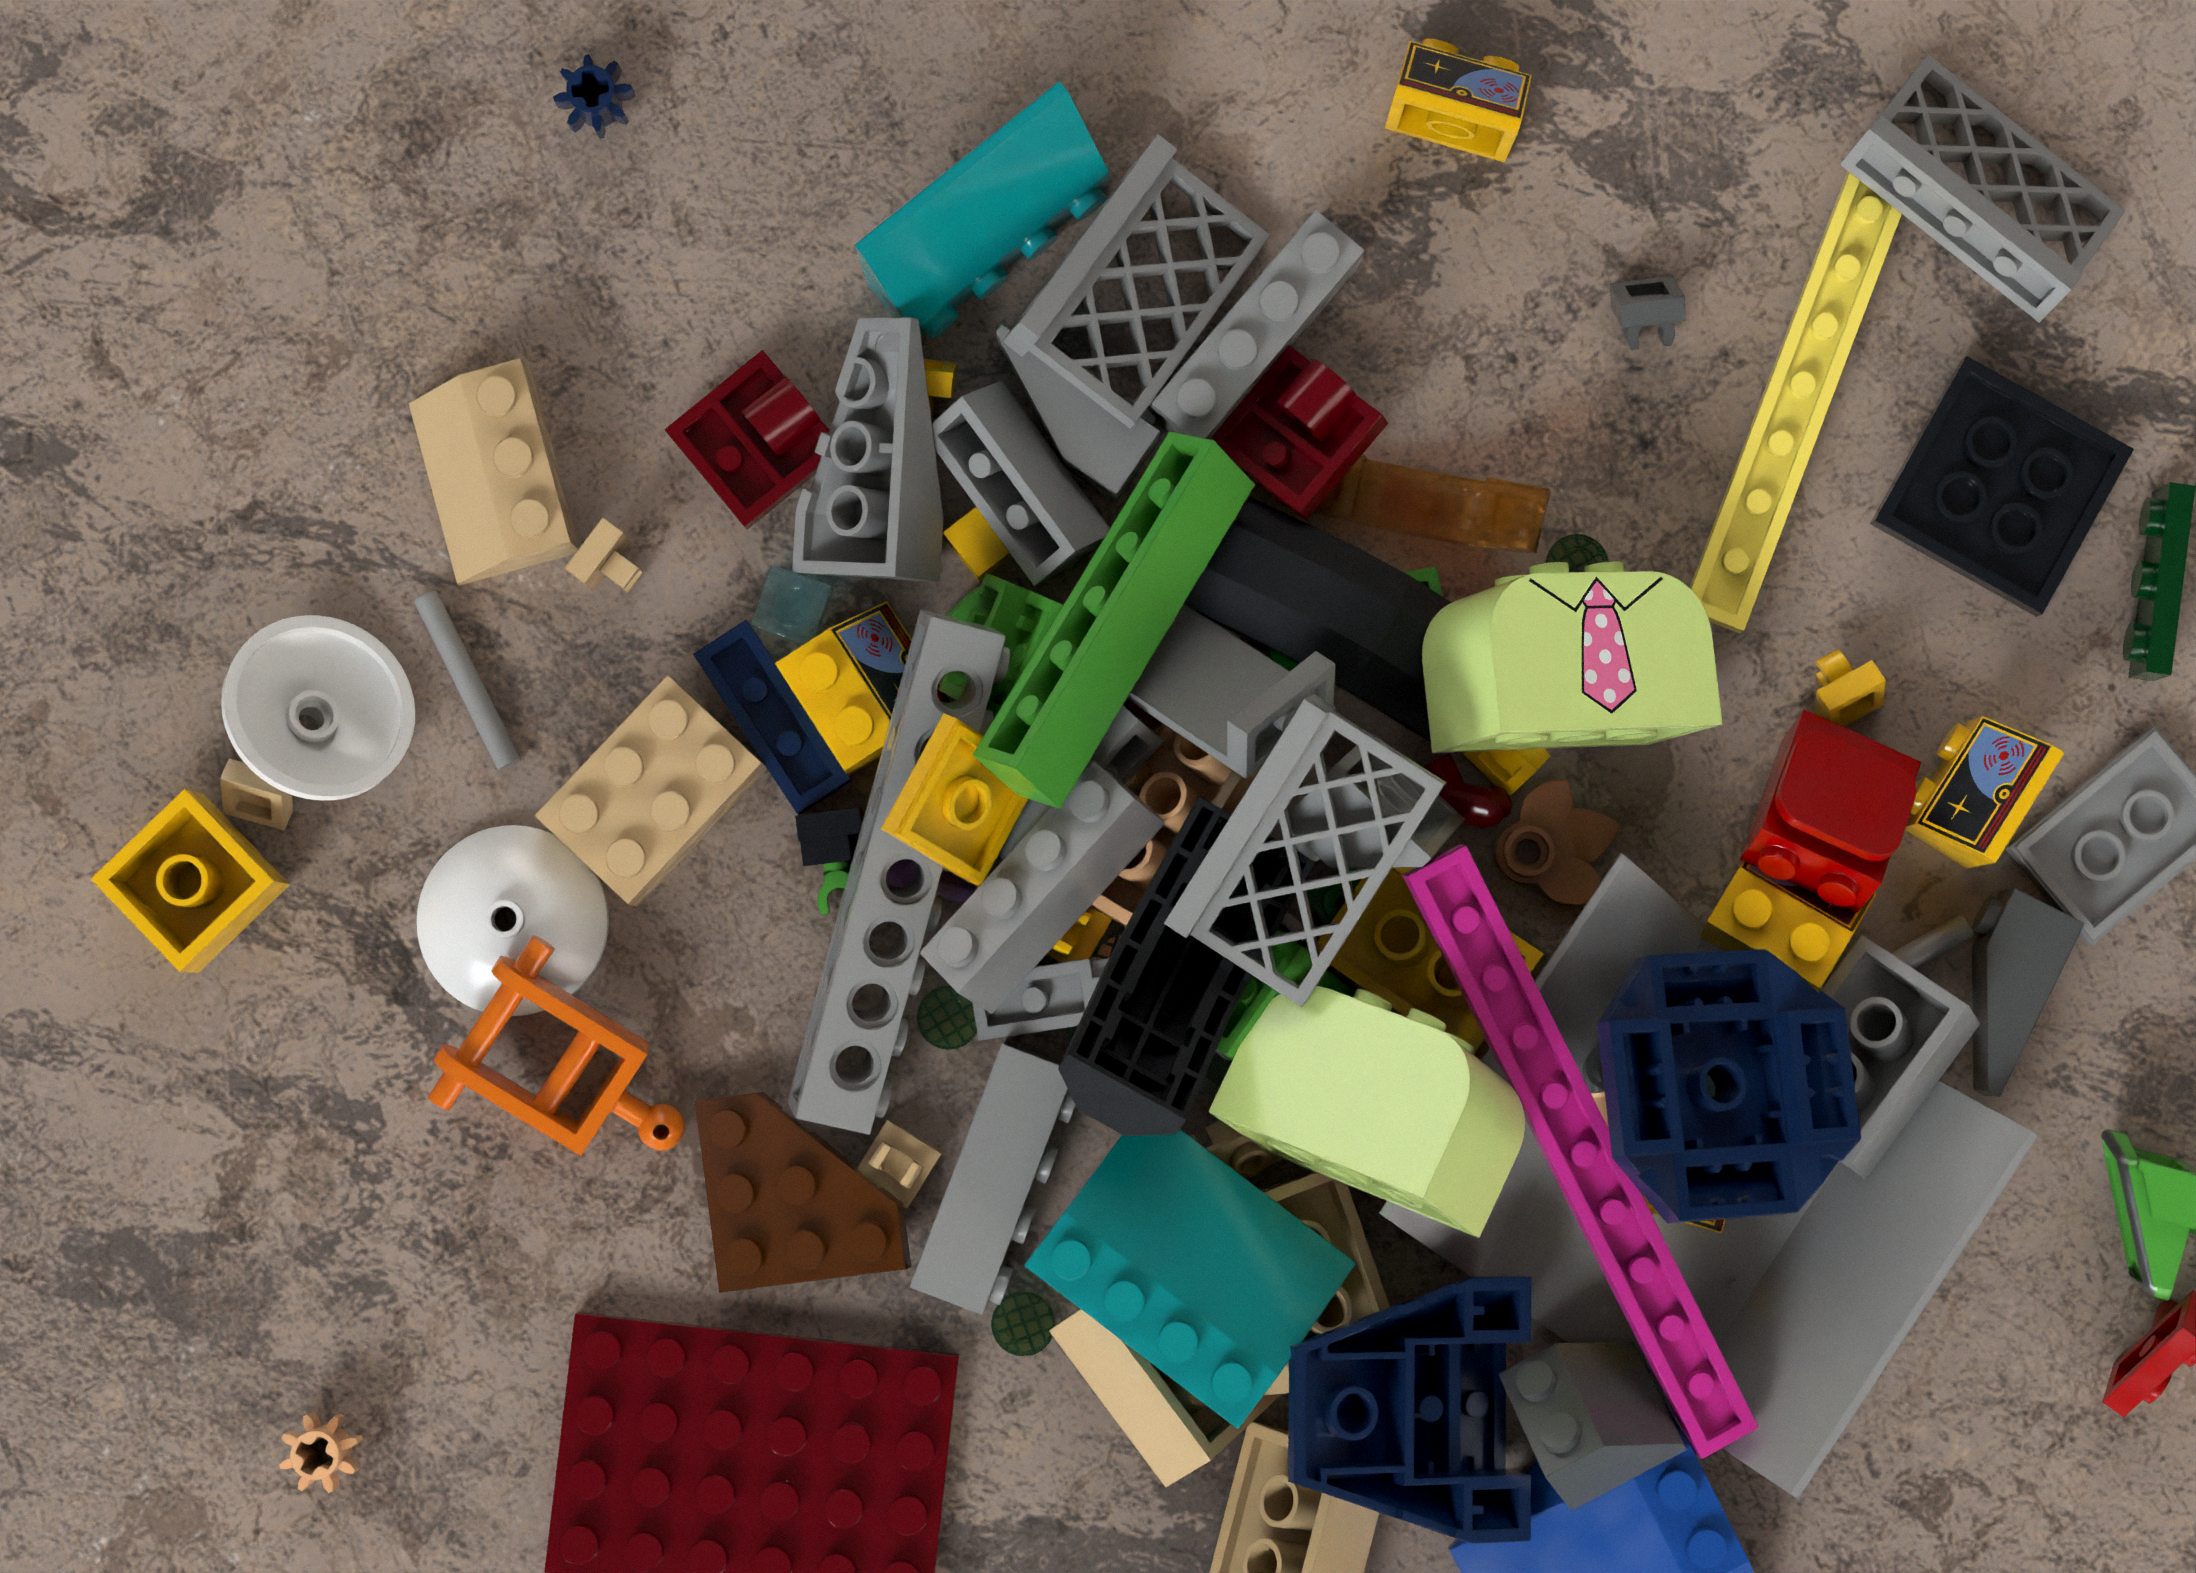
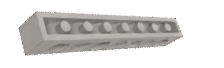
M920 609L787 1101L796 1119L870 1135L874 1118H883L887 1111L892 1084L890 1080L885 1079L891 1056L899 1057L905 1046L908 1020L902 1018L908 994L917 995L922 984L925 959L919 957V952L925 932L933 934L940 918L942 897L935 894L941 872L950 871L881 830V827L920 757V749L923 742L932 735L943 713L959 719L983 736L993 721V711L986 709L992 685H1001L1010 659V649L1003 646L1006 636L995 628ZM951 671L964 672L967 680L964 694L956 701L949 703L941 702L937 695V686L940 679ZM903 859L915 861L916 874L908 885L901 888L887 886L886 875L892 864ZM883 922L899 924V936L892 946L881 950L870 947L869 937L877 925ZM877 984L883 987L882 999L874 1008L860 1011L852 1007L853 997L862 986ZM861 1046L866 1049V1058L859 1068L850 1072L836 1069V1059L845 1048Z

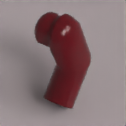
M1450 753L1423 766V768L1446 782L1439 795L1465 818L1462 823L1487 828L1497 826L1501 819L1506 818L1510 814L1512 800L1508 792L1496 785L1487 789L1465 783Z

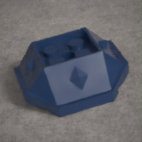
M1766 949L1655 954L1643 956L1635 960L1597 1023L1613 1160L1667 1224L1785 1215L1799 1212L1820 1188L1838 1161L1844 1160L1861 1140L1845 1007L1823 991L1817 992L1795 970ZM1707 1074L1715 1085L1714 1099L1709 1095L1706 1088Z

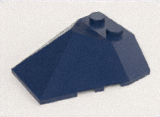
M1466 1277L1290 1346L1292 1357L1289 1360L1288 1482L1472 1544L1531 1541V1475L1506 1470V1390L1499 1377V1373L1506 1370V1343H1531L1532 1277Z

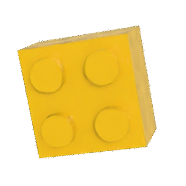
M189 789L182 790L91 878L98 888L179 972L199 973L291 885L203 793Z

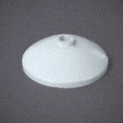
M304 615L282 619L264 627L250 637L238 651L227 670L223 683L221 698L222 717L228 737L235 751L243 762L262 780L285 793L297 797L320 801L339 800L357 796L372 789L386 779L404 757L413 736L415 702L411 685L402 666L390 650L376 637L362 628L340 619L318 615ZM308 715L314 718L318 724V729L308 730L304 728L299 721V716Z
M499 826L479 831L464 838L439 859L427 877L420 894L416 919L417 935L423 958L440 985L460 1002L483 1012L502 984L491 972L500 956H506L517 961L533 935L542 938L555 948L539 975L571 995L575 994L588 981L601 960L608 937L609 910L607 898L599 877L554 834L528 826ZM510 907L516 914V924L511 930L503 932L496 926L495 916L500 909ZM523 997L512 1016L531 1015L545 1010Z

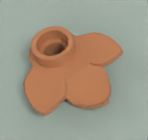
M1568 780L1549 781L1534 788L1524 798L1519 821L1508 826L1497 840L1495 848L1496 861L1501 871L1509 879L1522 884L1536 883L1549 899L1554 902L1566 905L1585 904L1602 881L1598 872L1590 863L1596 861L1610 847L1619 832L1620 825L1616 820L1599 811L1584 808L1573 809L1572 791ZM1528 840L1536 845L1538 857L1533 864H1523L1517 859L1515 851L1519 842Z

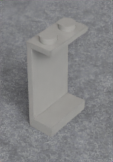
M1183 604L1173 624L1169 627L1127 699L1247 779L1263 766L1305 698L1315 694L1333 705L1335 663L1315 651L1289 672L1196 610Z

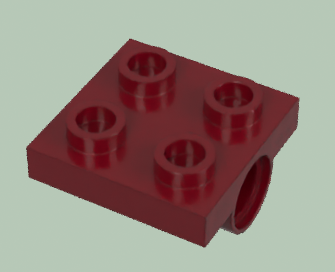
M1289 345L1210 440H1214L1249 478L1307 521L1388 425V422L1383 414L1357 396L1353 389L1329 367L1316 359H1311L1310 361Z
M761 350L664 429L746 530L815 475L821 455L815 453L821 432L829 433L830 431L801 392L787 376L783 375L764 350Z

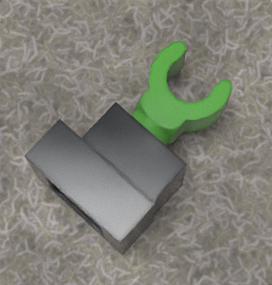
M862 807L795 816L803 866L823 864L824 885L821 887L817 898V904L822 915L830 913L828 902L830 893L836 888L845 889L850 871L848 861L853 860L854 856L851 834L860 833L864 819Z

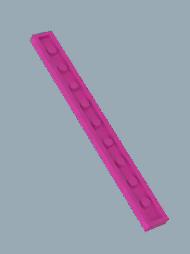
M1459 844L1429 860L1423 867H1416L1404 873L1402 876L1506 1082L1517 1093L1522 1103L1525 1119L1695 1455L1703 1459L1759 1428L1640 1190L1613 1160L1609 1128L1467 846Z

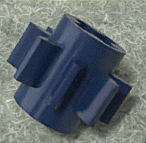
M587 54L584 56V66L574 72L564 68L561 69L560 73L567 83V92L558 93L553 98L555 104L560 109L574 108L567 121L573 132H577L584 124H587L595 129L598 137L601 139L605 137V127L614 121L625 125L628 124L629 120L622 110V101L633 99L635 92L629 84L615 85L622 72L615 60L609 63L604 70L601 67L595 66L591 56ZM601 86L604 93L599 95V105L588 107L585 100L590 98V88Z

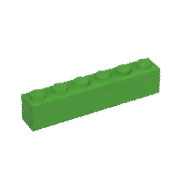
M1169 431L972 754L1016 795L1061 809L1255 486L1214 440Z

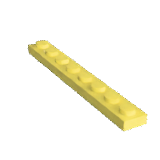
M1847 171L1689 587L1702 603L1709 622L1739 634L1745 630L1902 215V213L1849 171Z

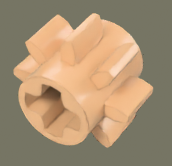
M311 1412L303 1416V1425L306 1433L301 1434L297 1431H288L282 1435V1440L292 1447L290 1458L284 1460L279 1466L280 1469L293 1468L301 1476L298 1482V1490L303 1491L309 1488L315 1480L322 1479L323 1487L330 1493L339 1488V1478L336 1471L341 1470L349 1474L359 1471L361 1465L350 1457L352 1447L360 1443L363 1438L362 1435L349 1437L341 1428L345 1415L340 1413L334 1416L328 1424L321 1425L318 1415L315 1412ZM324 1438L328 1441L325 1452L333 1457V1460L331 1459L319 1466L314 1462L317 1452L309 1447V1445Z

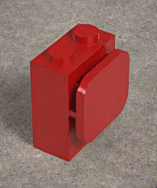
M1803 709L1780 743L1740 860L1759 868L1771 878L1786 880L1811 891L1831 905L1846 907L1858 913L1881 885L1890 857L1902 841L1916 798L1915 780L1921 761Z

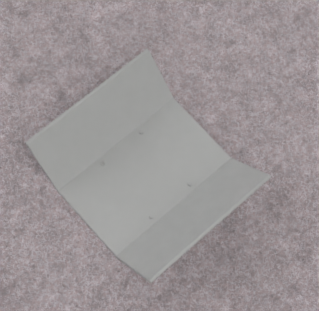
M1620 854L1535 979V983L1583 1079V1065L1586 1058L1592 1051L1600 1048L1597 1023L1637 958L1655 954L1722 951L1700 938L1705 925L1623 854ZM1489 1048L1481 1061L1505 1080ZM1707 1074V1091L1709 1094L1715 1095L1714 1082ZM1938 1081L1866 1180L1838 1161L1820 1188L1797 1213L1726 1219L1722 1234L1684 1222L1667 1224L1660 1215L1651 1213L1759 1427L1722 1449L1798 1499L2032 1147L2038 1135L1956 1089ZM1526 1119L1524 1138L1520 1151L1480 1238L1389 1201L1385 1202L1379 1211L1380 1215L1470 1277H1532L1531 1318L1567 1343L1634 1342L1657 1388L1675 1416Z

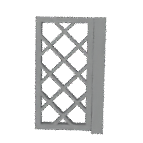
M1929 54L1840 163L1842 167L2039 323L2073 289L2083 275L2081 273L2126 212V210ZM1923 80L1945 97L1948 108L1926 106L1920 85ZM1892 122L1913 123L1919 144ZM1932 124L1953 125L1958 146L1937 145ZM1971 125L1982 126L1993 134L1997 147L1976 146ZM1942 162H1963L1968 183ZM1981 163L2002 164L2008 185H1987ZM2020 164L2032 165L2042 173L2046 187L2026 186ZM1992 201L2013 202L2018 223L1992 203ZM2031 202L2051 203L2057 225L2037 224ZM2070 204H2081L2101 221L2097 226H2076ZM2042 241H2062L2068 262Z
M1159 134L1155 136L1138 156L1002 341L1021 357L1030 351L1130 429L1138 422L1270 237V234L1176 162L1172 157L1178 149ZM1168 182H1171L1190 197L1193 217L1165 219L1160 193ZM1150 209L1152 221L1140 222L1143 216L1146 214V212ZM1206 210H1207L1210 214H1212V215H1211V216H1207ZM1227 226L1247 242L1239 256L1215 258L1209 228ZM1196 229L1202 260L1173 262L1167 232ZM1154 233L1160 264L1131 266L1126 242L1127 238L1134 234ZM1116 255L1118 267L1106 268ZM1229 269L1219 282L1217 270ZM1204 272L1209 295L1207 301L1200 304L1181 305L1176 274ZM1162 276L1168 307L1139 309L1133 278ZM1120 279L1126 311L1097 313L1092 286L1096 281ZM1082 303L1084 315L1071 316L1078 305ZM1195 316L1186 329L1184 317ZM1170 318L1175 339L1174 347L1168 351L1147 353L1142 321ZM1128 322L1134 354L1105 357L1099 325ZM1086 326L1092 358L1072 360L1051 344V342L1063 328ZM1161 363L1152 376L1150 364ZM1137 365L1141 393L1132 405L1111 390L1107 368ZM1086 370H1094L1095 377Z
M1315 694L1305 698L1164 922L1165 925L1185 938L1191 935L1300 1007H1303L1446 784L1445 781L1337 713L1335 711L1336 707ZM1335 731L1359 746L1365 772L1328 779L1322 752ZM1371 754L1390 765V767L1374 770ZM1315 765L1318 782L1302 785ZM1402 773L1425 788L1411 811L1385 816L1377 778ZM1367 781L1375 818L1339 826L1331 788ZM1321 791L1329 828L1293 835L1287 808L1294 796ZM1405 821L1391 842L1387 825ZM1280 822L1283 838L1267 841L1277 823ZM1377 827L1383 851L1382 858L1375 867L1350 872L1341 834ZM1331 837L1339 874L1304 881L1296 844ZM1285 846L1294 884L1259 891L1252 863L1259 852ZM1243 877H1245L1248 893L1232 896ZM1369 877L1357 897H1355L1352 880ZM1342 883L1348 909L1341 922L1314 927L1306 890ZM1296 892L1304 929L1269 936L1261 899ZM1250 902L1259 939L1234 943L1212 929L1225 907ZM1333 933L1320 953L1317 936ZM1307 939L1312 967L1301 985H1298L1277 971L1271 945ZM1261 948L1264 962L1247 950Z

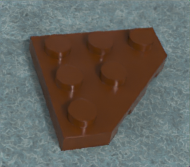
M758 1092L695 1101L719 1293L911 1268L903 1203L884 1187H878L854 1168L850 1160L813 1131L809 1132L782 1110L783 1107L767 1094Z

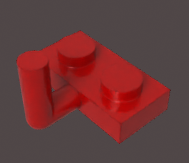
M2192 1290L2179 1303L2174 1300L2162 1301L2157 1307L2151 1329L2113 1364L2102 1402L2123 1418L2142 1400L2148 1404L2154 1402L2166 1389L2171 1380L2172 1373L2181 1364L2184 1363L2191 1367L2196 1363V1291Z

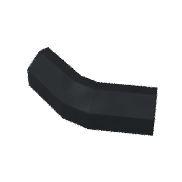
M1248 496L1238 516L1232 522L1184 604L1214 623L1297 664H1300L1317 651L1335 663L1334 684L1431 742L1422 665V646L1426 630L1434 616L1443 607L1452 602L1408 574L1368 552Z
M1199 796L1129 919L1099 978L1058 1067L1077 1109L1124 1136L1177 1134L1189 1116L1226 1025L1251 977L1250 973L1191 935L1185 938L1164 924L1232 815ZM1269 836L1267 841L1275 840V838ZM1285 846L1259 852L1252 863L1259 891L1294 884ZM1297 851L1305 881L1315 861ZM1243 877L1232 896L1248 893L1245 877ZM1296 892L1261 899L1269 936H1274L1296 897ZM1250 902L1225 907L1212 929L1234 943L1259 939ZM1261 948L1247 950L1258 959H1261Z

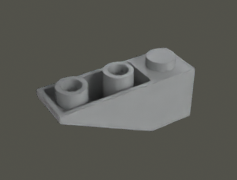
M1001 324L996 331L998 345L1060 461L1068 471L1117 503L1159 442L1160 431L1152 426L1156 417L1146 409L1138 422L1131 429L1030 351L1021 357L1002 341L1010 330ZM1086 370L1095 377L1094 373H1092L1090 370ZM1124 397V400L1132 405L1134 403V400Z

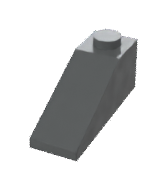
M2016 888L1999 891L1996 898L1989 895L1981 905L1972 926L1973 930L1979 932L1972 946L1973 1013L1980 1022L1979 1027L1973 1033V1090L1984 1096H2001L2085 924Z

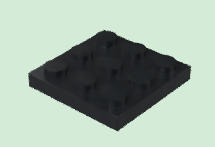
M1966 356L1957 366L1870 524L2037 617L2044 613L2134 449Z

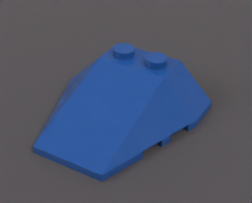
M1666 1402V1407L1688 1450L1571 1511L1545 1478L1538 1460L1535 1458V1463L1525 1472V1474L1531 1475V1541L1472 1544L1455 1539L1448 1547L1461 1573H1754L1750 1561L1706 1474Z

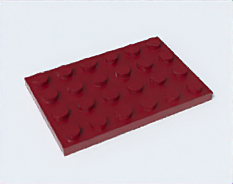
M575 1313L544 1573H935L959 1354L593 1313Z

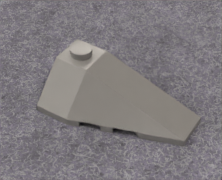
M858 318L835 388L839 404L829 433L821 432L815 449V453L821 455L811 489H802L796 507L792 573L940 582L944 517L919 319Z

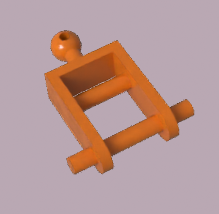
M533 935L517 961L506 956H500L491 972L502 984L460 1048L442 1044L434 1056L433 1061L443 1071V1074L428 1095V1099L438 1107L449 1111L466 1086L582 1156L609 1113H614L637 1127L641 1141L651 1149L664 1151L676 1146L681 1141L685 1132V1121L681 1113L675 1107L664 1103L651 1106L626 1090L631 1079L648 1055V1042L540 976V971L555 950L551 944L542 938ZM523 997L578 1030V1033L537 1095H534L482 1063L485 1055ZM603 1045L620 1057L577 1121L559 1110V1107L599 1046ZM657 1125H665L666 1128L663 1129V1130H660V1129H657L656 1126H657Z

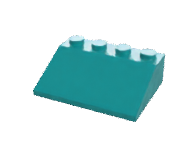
M1059 81L854 245L866 284L893 318L919 319L921 337L927 334L930 339H934L958 320L960 314L956 309L976 294L982 300L1001 287L1009 278L1005 270L1023 255L1028 260H1033L1045 252L1058 238L1054 230L1074 215L1078 221H1081L1096 211L1107 199V195L1103 191L1109 187V171L1069 92Z
M1180 1129L1177 1134L1121 1135L1027 1259L1024 1266L1235 1428L1239 1429L1292 1357L1290 1346L1303 1341L1356 1262Z

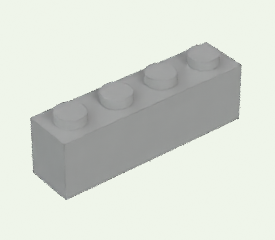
M1315 210L1151 403V413L1156 417L1155 421L1167 431L1210 440L1289 345L1293 346L1360 267L1365 250Z
M1093 760L1080 775L1061 809L1051 807L919 953L958 994L993 1014L1163 827L1165 822L1129 787Z
M1004 1043L1001 1044L910 1288L983 1315L988 1301L998 1305L1001 1304L1013 1272V1268L1002 1265L1010 1241L1023 1244L1036 1211L1035 1207L1025 1204L1033 1180L1046 1184L1059 1147L1048 1144L1056 1119L1069 1123L1075 1108V1103L1058 1070L1059 1064Z

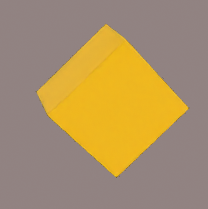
M977 507L973 508L943 532L944 538L979 582L984 579L986 573L990 574L1012 557Z

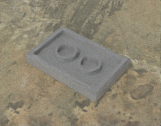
M2156 726L2150 727L2005 847V850L2055 909L2085 923L2078 937L2086 946H2092L2196 860V774Z

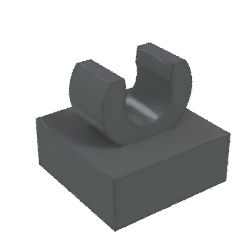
M1673 276L1610 283L1611 308L1622 327L1623 336L1630 349H1639V332L1646 325H1658L1659 339L1663 346H1671L1675 338V329L1672 323L1686 321L1685 296Z

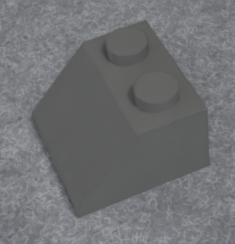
M1634 1342L1554 1343L1499 1373V1377L1545 1478L1571 1511L1688 1450Z

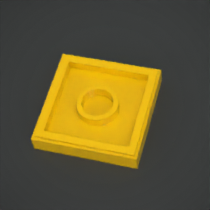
M943 713L881 830L967 882L979 887L985 881L1028 799L1016 795L972 755L982 740L983 735L959 719Z

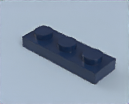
M747 619L693 654L798 815L852 781L837 761Z

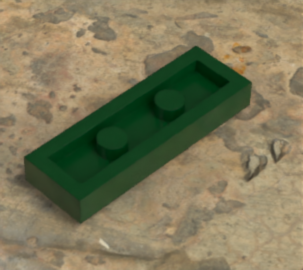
M2170 482L2153 491L2152 498L2147 497L2142 505L2139 518L2140 535L2147 536L2144 560L2137 561L2131 580V595L2133 598H2139L2136 622L2128 625L2123 641V658L2126 661H2130L2128 678L2156 681L2172 674L2196 486Z

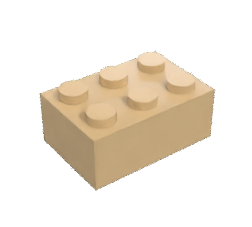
M667 675L535 814V817L627 904L638 907L765 773L767 767L688 692Z

